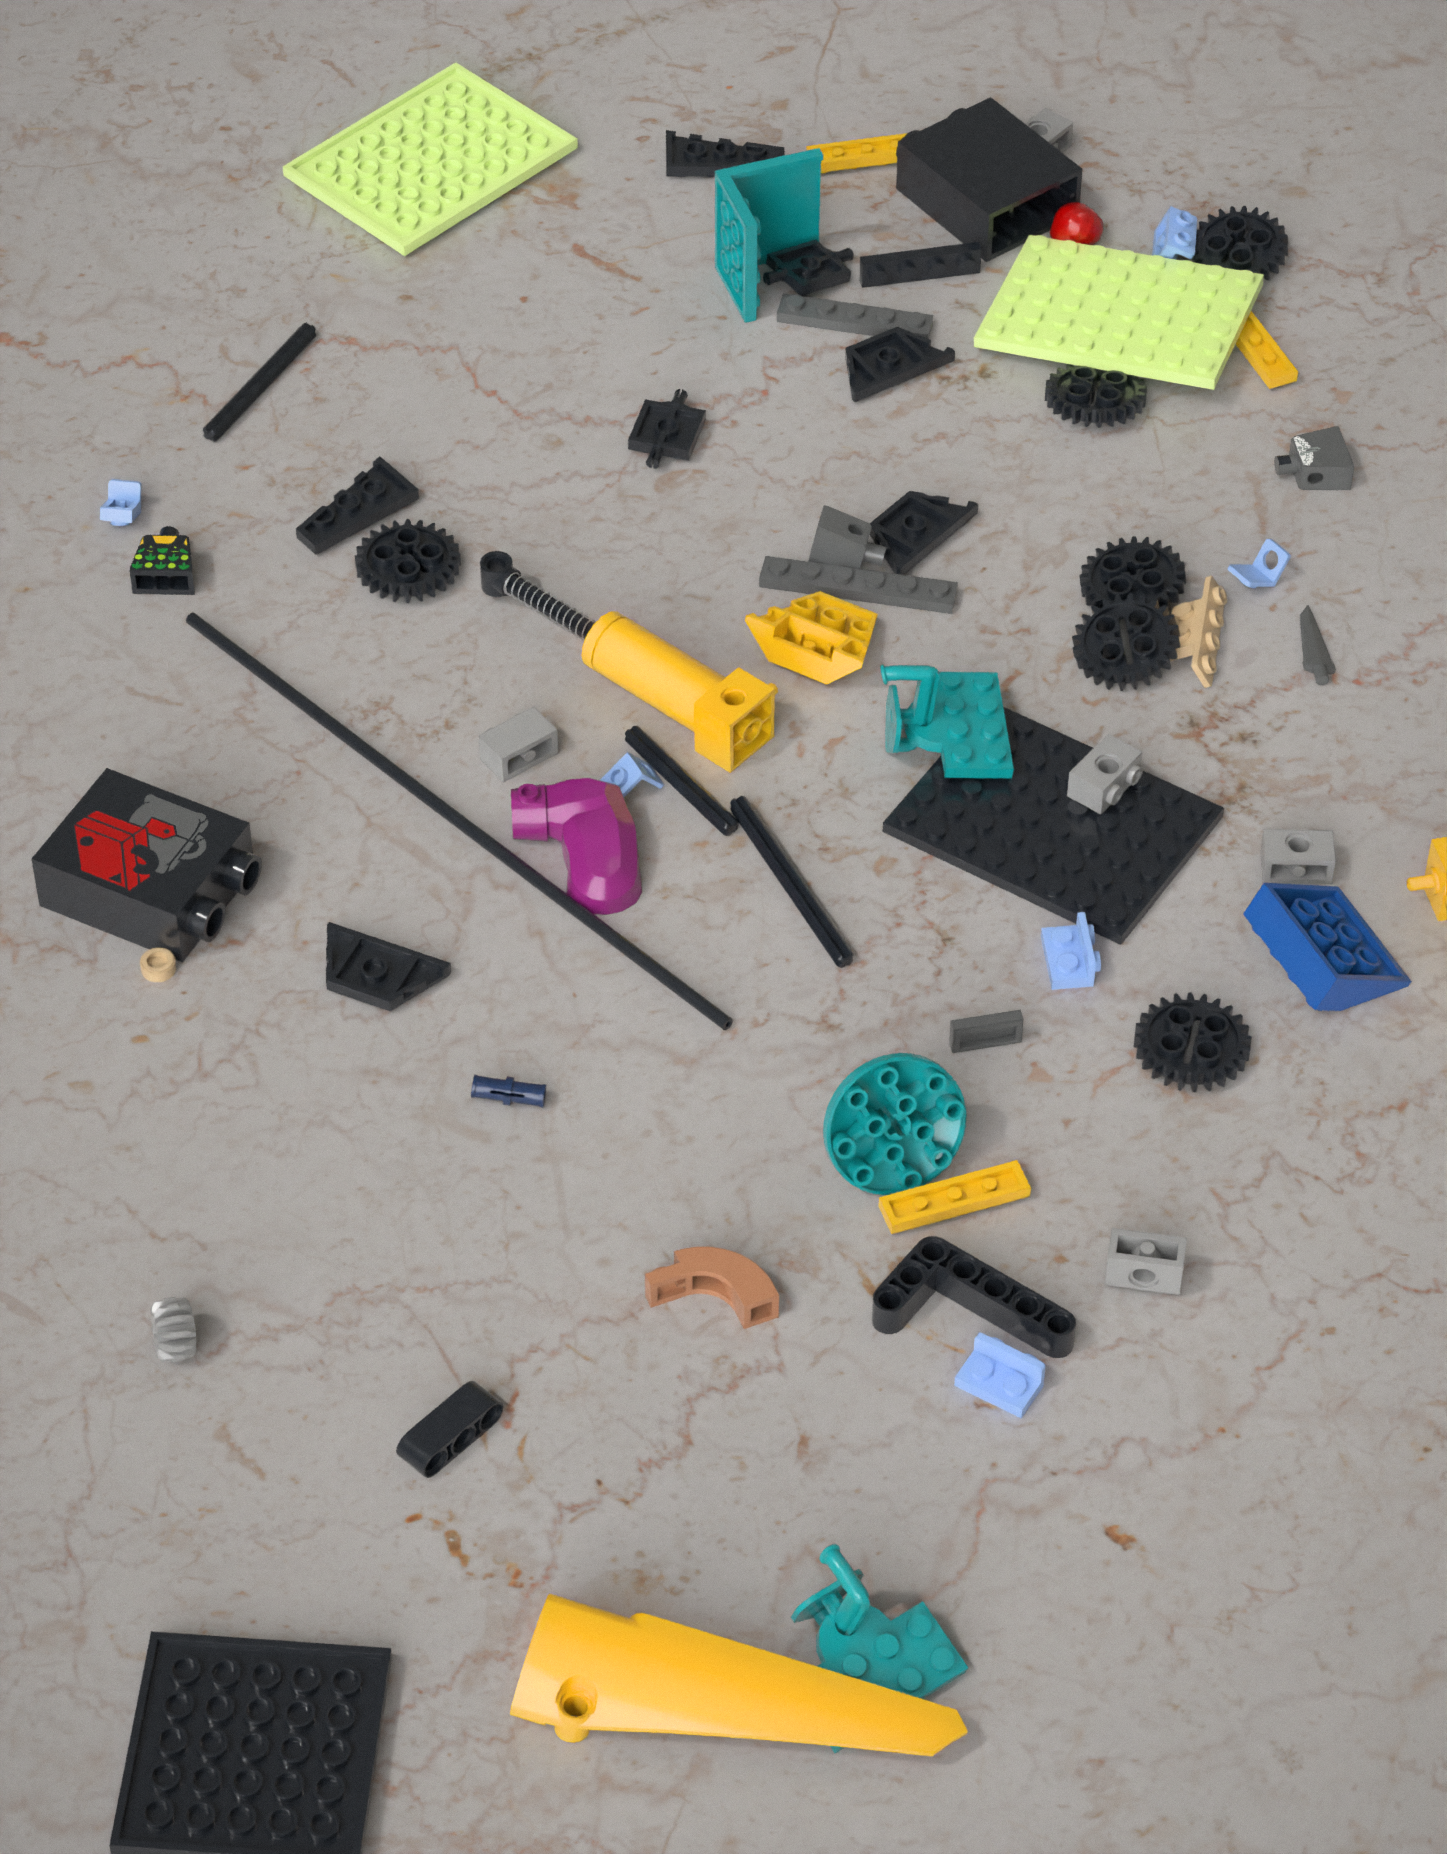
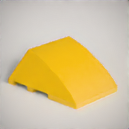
M819 591L791 600L790 606L783 609L776 606L769 607L767 614L757 616L755 613L748 614L745 617V622L769 662L827 685L862 668L878 614Z

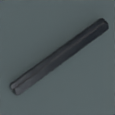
M639 726L627 729L625 741L724 836H729L738 829L737 819Z

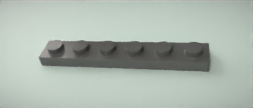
M765 556L759 577V587L804 594H813L821 591L840 599L948 614L953 612L958 582L771 556Z

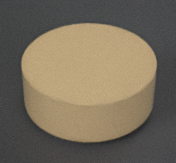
M153 948L146 951L140 958V968L143 977L151 982L169 980L176 972L174 954L165 948Z

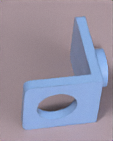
M1266 539L1252 565L1230 564L1228 570L1241 583L1250 588L1275 587L1291 555L1273 539ZM1273 550L1278 555V564L1271 570L1266 565V556Z
M628 752L600 779V781L619 786L623 798L642 779L659 789L664 786L650 764Z

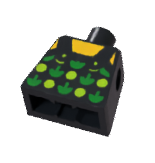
M171 526L163 527L160 530V535L143 536L129 570L132 593L195 595L189 537L179 535V531Z

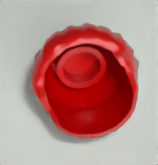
M1080 202L1067 203L1061 206L1055 213L1050 229L1051 239L1071 240L1076 243L1094 245L1102 236L1104 224L1095 210Z

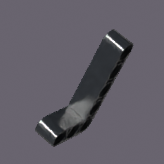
M928 1236L921 1239L873 1294L872 1324L877 1331L884 1334H894L902 1330L937 1291L1049 1357H1066L1072 1352L1074 1347L1076 1319L1072 1313L937 1236Z

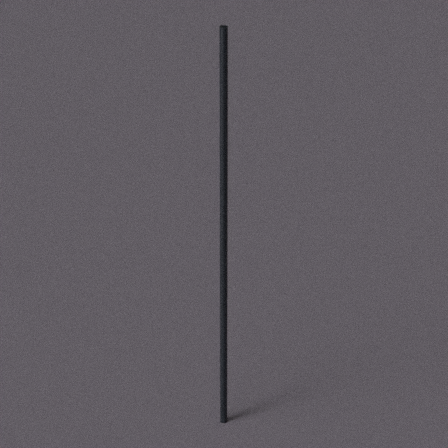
M192 612L187 616L186 623L720 1028L723 1030L730 1028L733 1019L196 613Z

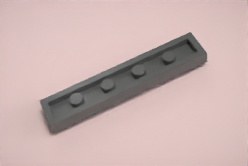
M783 293L777 310V322L875 336L892 328L900 327L910 331L915 336L929 339L933 326V315Z

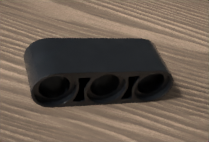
M469 1381L412 1427L399 1441L396 1453L421 1475L430 1478L498 1421L503 1412V1403L475 1381Z

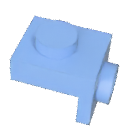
M111 479L108 483V500L100 507V520L110 521V524L114 526H127L132 523L141 513V482Z

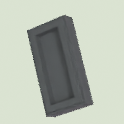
M1021 1010L951 1020L949 1045L952 1053L1022 1042L1024 1019Z

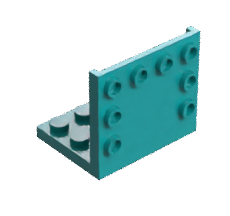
M820 148L715 171V269L745 323L756 321L757 307H760L757 284L761 281L757 266L766 264L767 254L815 239L819 242L821 160H823Z

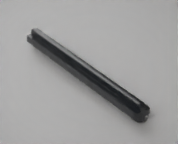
M307 322L303 323L204 426L203 436L212 442L217 441L316 337V328Z

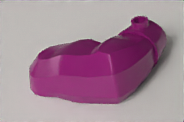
M580 778L569 779L546 786L545 784H523L519 788L511 789L513 839L548 842L547 838H551L562 844L563 858L568 870L566 894L593 914L599 915L619 913L636 904L642 894L636 827L619 786L596 779Z

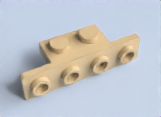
M1213 576L1205 577L1201 599L1174 606L1171 613L1175 616L1176 625H1178L1180 632L1179 640L1181 647L1176 649L1177 659L1193 655L1191 667L1204 688L1212 686L1213 676L1217 670L1216 656L1217 650L1220 649V630L1224 625V605L1227 603L1225 589L1217 584Z

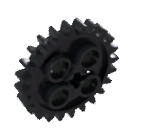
M1231 206L1230 213L1226 214L1222 209H1219L1218 217L1208 214V223L1199 222V229L1196 231L1195 255L1190 259L1193 260V263L1211 266L1219 265L1223 268L1240 271L1248 270L1253 273L1264 274V279L1268 281L1270 280V272L1278 274L1279 265H1285V256H1288V235L1285 234L1284 225L1279 226L1277 217L1270 220L1268 211L1259 215L1257 207L1252 212H1247V207L1243 206L1240 212H1236L1234 206Z
M1066 364V370L1057 368V373H1051L1050 380H1046L1045 401H1047V407L1053 408L1054 415L1062 414V420L1072 418V424L1083 421L1085 427H1088L1091 423H1096L1098 428H1101L1102 423H1107L1109 426L1114 427V421L1125 424L1126 418L1134 420L1135 414H1141L1142 408L1146 406L1147 386H1144V379H1138V376L1128 375L1121 371H1106L1087 366L1075 367L1071 364ZM1098 381H1101L1098 385L1095 405L1091 406L1094 401L1096 384Z
M406 519L405 524L400 526L394 520L393 527L391 528L381 524L380 533L370 530V538L363 537L361 539L362 546L356 547L355 568L357 578H361L362 586H369L371 594L380 590L381 599L390 594L392 595L393 602H396L399 597H404L406 603H409L412 596H416L421 602L423 601V594L427 593L434 598L436 597L435 589L445 592L446 583L454 584V576L459 575V566H461L459 544L454 543L453 535L446 536L445 528L436 531L435 523L424 527L423 520H419L416 525H411V521Z
M1136 536L1132 537L1130 543H1126L1123 538H1119V545L1116 546L1111 542H1107L1106 551L1096 548V557H1087L1088 564L1081 566L1082 574L1079 575L1081 595L1085 597L1086 605H1094L1100 609L1103 608L1102 599L1105 598L1111 604L1115 602L1116 594L1124 601L1127 599L1128 594L1132 593L1135 601H1138L1145 594L1148 604L1156 598L1158 599L1159 608L1166 605L1168 611H1170V602H1179V594H1184V584H1186L1184 561H1180V554L1172 553L1171 545L1162 548L1161 540L1156 541L1153 545L1150 544L1149 537H1146L1142 543L1137 542Z
M1129 593L1124 601L1116 594L1114 603L1110 604L1105 598L1102 599L1103 608L1101 609L1092 605V616L1082 614L1083 624L1075 626L1077 635L1072 636L1074 644L1072 649L1078 668L1083 669L1086 678L1093 676L1095 685L1105 680L1108 690L1115 683H1118L1120 691H1123L1126 683H1131L1133 689L1137 690L1138 681L1142 680L1149 686L1150 676L1153 675L1161 679L1160 668L1170 670V659L1178 658L1176 649L1180 648L1181 644L1179 640L1180 632L1178 625H1176L1174 614L1169 615L1166 605L1159 608L1158 599L1156 598L1148 604L1145 594L1138 601L1134 600L1132 593ZM1122 619L1125 620L1133 657L1132 664H1127L1119 621Z
M1189 992L1187 1000H1182L1175 993L1173 1002L1170 1003L1162 997L1160 998L1159 1007L1150 1004L1148 1013H1141L1140 1023H1136L1133 1047L1137 1048L1136 1059H1143L1142 1069L1152 1068L1151 1078L1153 1079L1164 1076V1086H1168L1172 1081L1178 1082L1177 1088L1179 1091L1184 1088L1185 1084H1189L1193 1092H1197L1198 1085L1202 1084L1208 1091H1211L1212 1082H1216L1219 1086L1224 1087L1226 1077L1236 1080L1237 1071L1243 1072L1245 1070V1063L1249 1061L1252 1037L1248 1035L1249 1026L1242 1024L1243 1016L1241 1014L1232 1016V1005L1223 1009L1220 1008L1221 999L1219 998L1209 1003L1207 1002V994H1203L1200 1000H1195L1192 992ZM1199 1020L1201 1022L1198 1035L1195 1038L1191 1061L1189 1064H1185L1195 1021Z

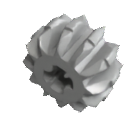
M170 1297L155 1302L150 1309V1318L157 1357L162 1362H179L193 1357L197 1351V1339L190 1302L185 1297Z

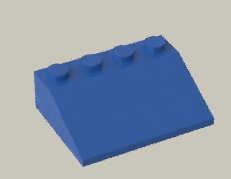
M1263 883L1243 913L1252 925V930L1261 937L1270 949V954L1279 961L1288 973V978L1297 985L1306 997L1308 1005L1315 1010L1342 1011L1406 988L1412 982L1338 886Z

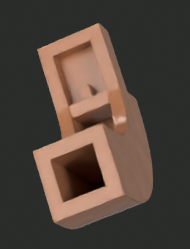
M704 1246L674 1251L673 1265L658 1267L652 1272L645 1274V1297L651 1308L688 1295L708 1294L727 1302L735 1311L744 1329L779 1318V1293L769 1276L752 1260L730 1250Z

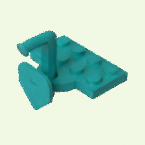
M880 665L885 685L889 681H917L914 701L907 709L900 708L897 686H889L885 719L886 752H910L920 747L926 751L941 753L945 778H1012L1014 767L997 672H939L937 668L929 665ZM903 728L907 737H901V730Z
M832 1544L822 1551L819 1560L821 1563L827 1564L837 1578V1581L802 1602L791 1616L794 1623L814 1618L820 1628L816 1635V1652L821 1664L817 1667L921 1699L926 1698L968 1670V1666L923 1601L890 1621L879 1609L870 1606L869 1593L861 1582L864 1574L861 1569H852L840 1552V1546ZM830 1746L835 1754L845 1748Z

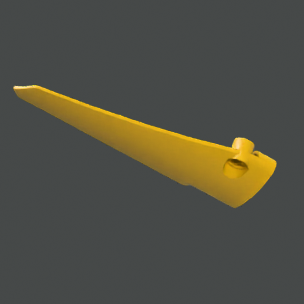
M551 1593L546 1598L537 1622L510 1710V1715L544 1726L546 1724L553 1725L556 1735L560 1739L571 1743L584 1740L590 1730L759 1739L934 1756L949 1744L965 1736L968 1732L956 1709L650 1614L636 1613L628 1618Z

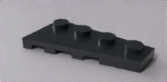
M666 130V176L714 177L716 170L785 155L784 147L746 142L743 146L731 142V139L719 138L718 142L702 140V135L690 134L689 138L676 136V131Z

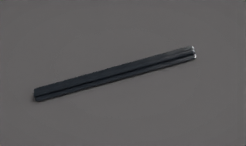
M740 796L737 799L733 798L730 802L731 812L836 966L843 968L846 965L852 964L854 953L745 796Z

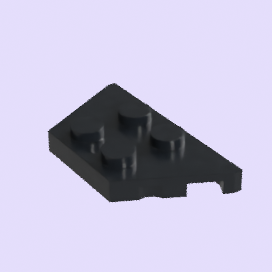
M900 327L892 328L845 348V360L852 400L857 402L955 361V351L950 347H947L944 351L931 346L930 339L915 336L910 331Z
M909 491L870 523L872 526L870 536L875 544L886 547L884 558L894 574L904 575L978 514V503L968 501L967 506L950 504L949 497L929 496L925 493Z
M331 922L327 924L326 987L329 991L392 1011L451 974V963Z

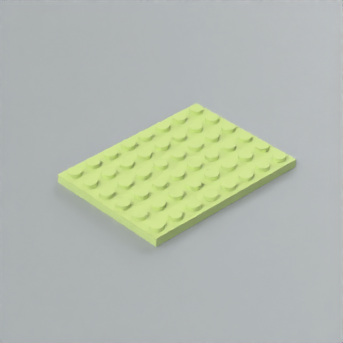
M454 63L283 166V176L406 256L577 149L578 139L463 66Z
M1029 235L974 336V347L1077 366H1087L1106 371L1116 370L1128 375L1214 390L1260 293L1264 274L1253 273L1248 270L1228 269L1219 265L1211 266L1193 263L1189 260L1169 259L1160 255L1134 253L1130 250L1110 249L1101 245L1081 244L1071 240L1051 239L1042 235Z

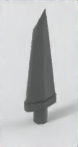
M1307 605L1300 614L1302 664L1304 670L1314 674L1318 685H1325L1329 682L1328 674H1334L1336 669L1309 605Z

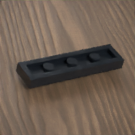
M979 242L861 256L859 281L861 287L866 288L980 273L982 249Z

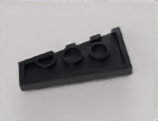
M379 456L373 461V467L368 472L362 471L354 478L353 485L347 490L341 489L337 492L331 504L321 506L296 528L297 539L317 555L419 499V490Z

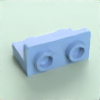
M1170 206L1154 231L1152 255H1160L1164 258L1176 260L1179 254L1192 259L1195 255L1197 217L1185 210H1179Z
M1077 912L1076 925L1041 928V942L1051 989L1094 987L1095 972H1100L1101 959L1099 951H1093L1092 945L1095 944L1093 924H1087L1085 912Z
M979 1332L974 1340L973 1352L955 1376L954 1386L1022 1419L1044 1387L1046 1365L1031 1354L1022 1353L1006 1345L996 1337H989Z

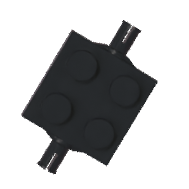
M815 239L768 253L766 265L773 271L765 272L763 280L767 285L780 281L786 282L800 296L808 295L849 282L851 271L843 262L853 260L854 253L850 248L837 252L825 248Z
M680 389L675 391L671 402L645 399L628 438V449L650 453L646 460V465L649 468H652V465L653 469L658 468L662 456L689 461L706 420V410L691 408L685 405L688 394L683 389L681 394Z

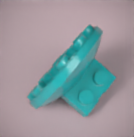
M892 1053L874 1058L851 1072L841 1082L831 1097L823 1123V1139L827 1155L833 1166L845 1180L869 1193L890 1195L923 1186L936 1178L951 1164L962 1143L967 1118L963 1094L953 1077L942 1066L927 1057L912 1053Z

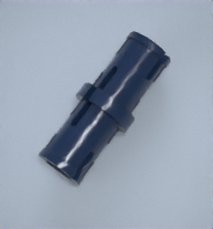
M474 1074L471 1089V1098L477 1097L503 1101V1105L508 1106L512 1102L543 1108L546 1095V1084L519 1082L510 1076H507L505 1080Z

